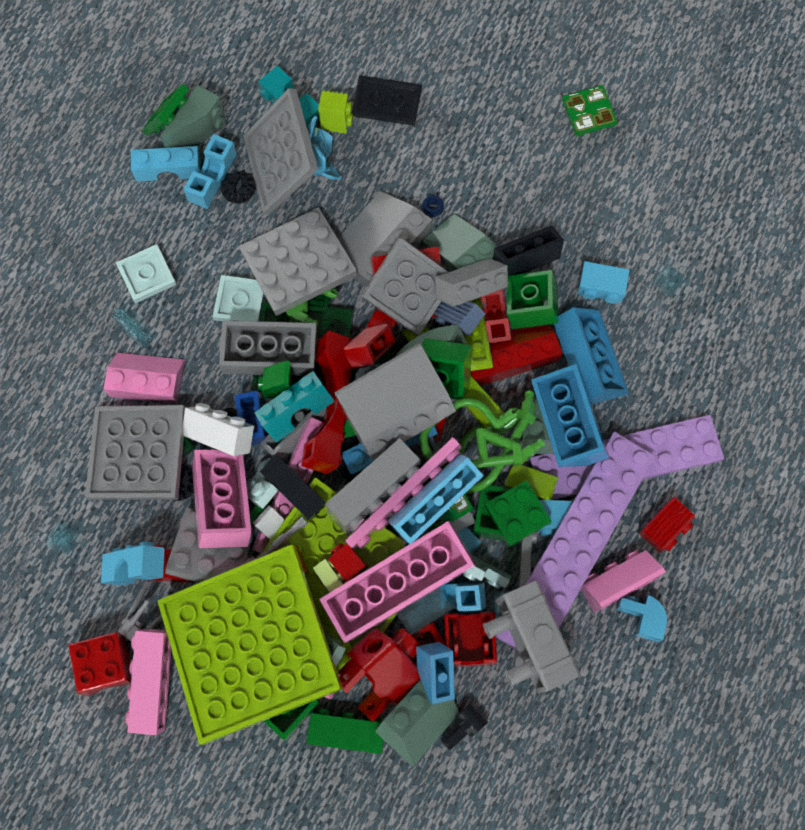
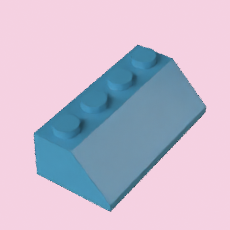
M573 307L559 315L558 323L554 325L555 332L562 346V353L567 360L568 366L577 364L581 371L591 404L628 395L629 391L600 310Z
M577 364L532 379L531 381L558 467L588 466L608 459L609 455L582 373Z

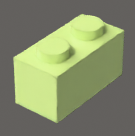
M324 559L313 569L327 590L332 592L345 584L343 582L344 578L340 573L336 572L335 567L328 559Z

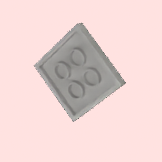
M398 238L361 297L416 336H419L441 302L436 297L435 277L448 273V271L402 238Z
M186 508L165 569V574L200 583L244 565L255 526L251 525L248 547L199 548L196 510Z

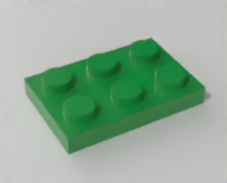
M181 84L166 96L141 132L149 136L153 132L157 134L160 129L162 130L166 125L168 126L175 117L173 113L187 101L188 98L185 95L189 89L184 84Z

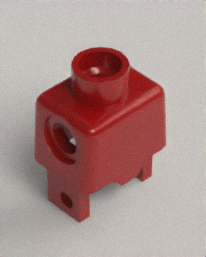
M400 628L391 638L381 630L373 629L346 654L350 660L337 672L341 674L342 690L346 693L364 675L373 684V691L357 707L373 722L391 702L398 705L420 680L417 665L412 659L417 655L416 646L421 645L403 628Z

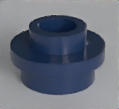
M428 196L422 202V211L429 217H437L444 210V203L438 196ZM430 205H436L437 208H436V209H430L429 206H430Z

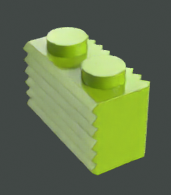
M323 90L318 107L321 129L347 134L348 127H352L353 124L352 102L348 101L347 93L343 94L341 92L339 94L333 91L330 93L329 90L327 92Z

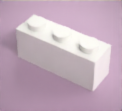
M202 403L196 404L195 407L185 408L183 421L184 436L232 456L250 453L254 426L245 423V419L227 416V412L212 410L209 405Z

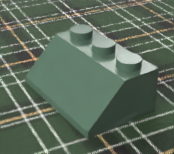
M420 680L383 720L375 732L413 767L458 716L459 711L454 700L431 704Z

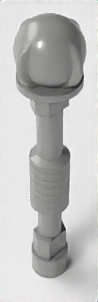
M300 517L292 528L276 538L266 551L257 558L252 556L245 560L244 564L277 551L289 541V538L295 532L304 528L308 522L304 517Z

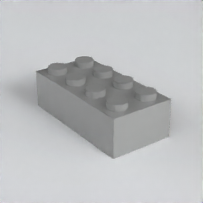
M222 321L219 366L223 374L263 375V368L283 361H290L293 376H306L312 371L316 374L317 325L316 323Z
M399 438L325 504L328 515L347 536L351 532L354 533L369 516L376 512L420 469V459Z

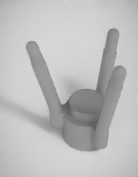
M148 580L144 582L127 616L121 622V627L118 629L130 641H132L135 631L141 630L144 625L138 619L150 601L146 599L134 616L133 614L149 585ZM162 615L144 629H153L163 621Z

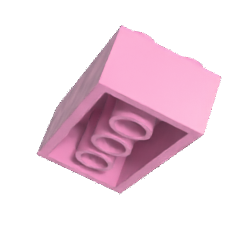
M195 450L192 472L199 548L248 547L251 536V523L243 455L232 456L220 450Z

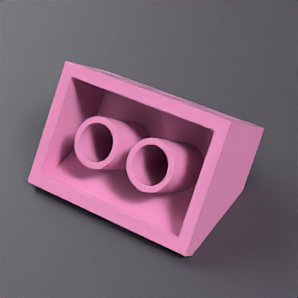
M116 353L107 368L104 391L109 397L178 404L185 360Z
M636 550L625 556V562L618 565L616 561L604 568L605 573L599 576L593 573L588 576L581 591L593 612L596 613L651 583L666 571L646 550L640 554Z

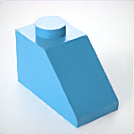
M440 642L416 646L417 670L429 702L437 704L454 700L453 650Z

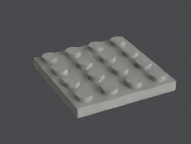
M288 88L243 136L263 213L273 212L318 170L297 90Z
M319 207L239 246L243 257L276 316L358 276L357 270Z
M184 405L95 406L85 498L89 500H178L184 443L183 421L186 407Z

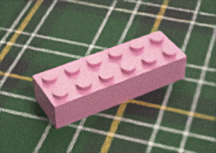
M448 521L319 600L341 639L346 643L475 567L477 564L452 522Z

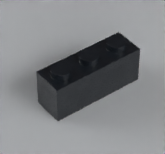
M551 225L494 248L493 260L507 265L508 276L524 274L560 259L564 239Z

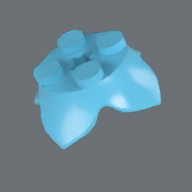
M314 116L307 127L318 167L313 176H323L332 180L341 179V175L332 165V162H326L332 151L333 136L323 129L314 128L317 116Z

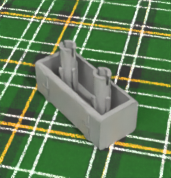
M537 580L495 599L502 616L484 623L485 633L490 639L509 630L524 662L504 672L506 680L511 687L531 678L537 693H543L580 677V673L574 663L575 659L569 652L546 602L547 598L542 593Z

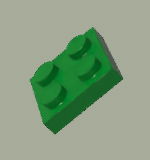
M527 480L484 505L508 547L513 546L552 523Z

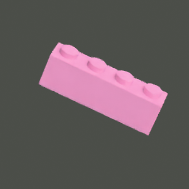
M141 629L135 631L131 642L134 654L129 667L132 679L127 693L130 700L129 710L125 719L128 725L127 733L158 735L165 731L171 646L166 630Z

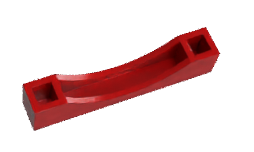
M328 331L318 340L316 361L322 371L326 389L335 402L327 407L319 430L304 444L301 465L324 474H328L338 468L342 461L340 451L345 437L343 426L347 416L334 392L347 386L352 376L351 366L345 356L344 347L349 345L353 339L332 331Z

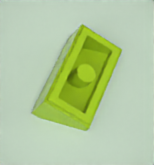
M513 465L504 485L514 488L527 480L537 497L552 500L559 477L524 465Z

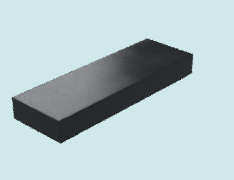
M275 454L260 470V473L309 521H312L325 507L327 502L279 455Z

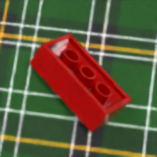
M549 325L510 330L511 340L489 343L493 368L471 371V377L479 386L560 362L562 351L552 328Z

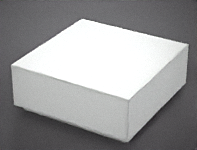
M268 505L252 524L271 540L285 520Z

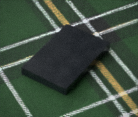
M359 75L352 106L353 117L415 126L422 85Z

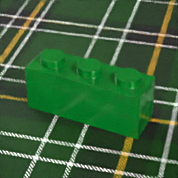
M317 709V714L311 713L306 744L382 754L384 740L375 732L381 724V718L377 717L374 722L366 717V720L356 719L357 714L343 712L341 717L332 716V711Z

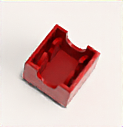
M480 612L473 615L444 614L445 646L453 650L454 667L491 666L497 664L496 636L489 639L483 627L484 623L495 619L494 612Z
M114 632L68 644L77 694L88 696L100 693L99 691L103 689L131 684L130 658L126 638L121 633Z

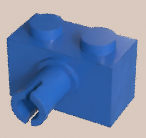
M258 391L234 395L237 417L245 419V423L254 426L251 446L260 444L269 434L262 427L254 412L265 405L264 397Z

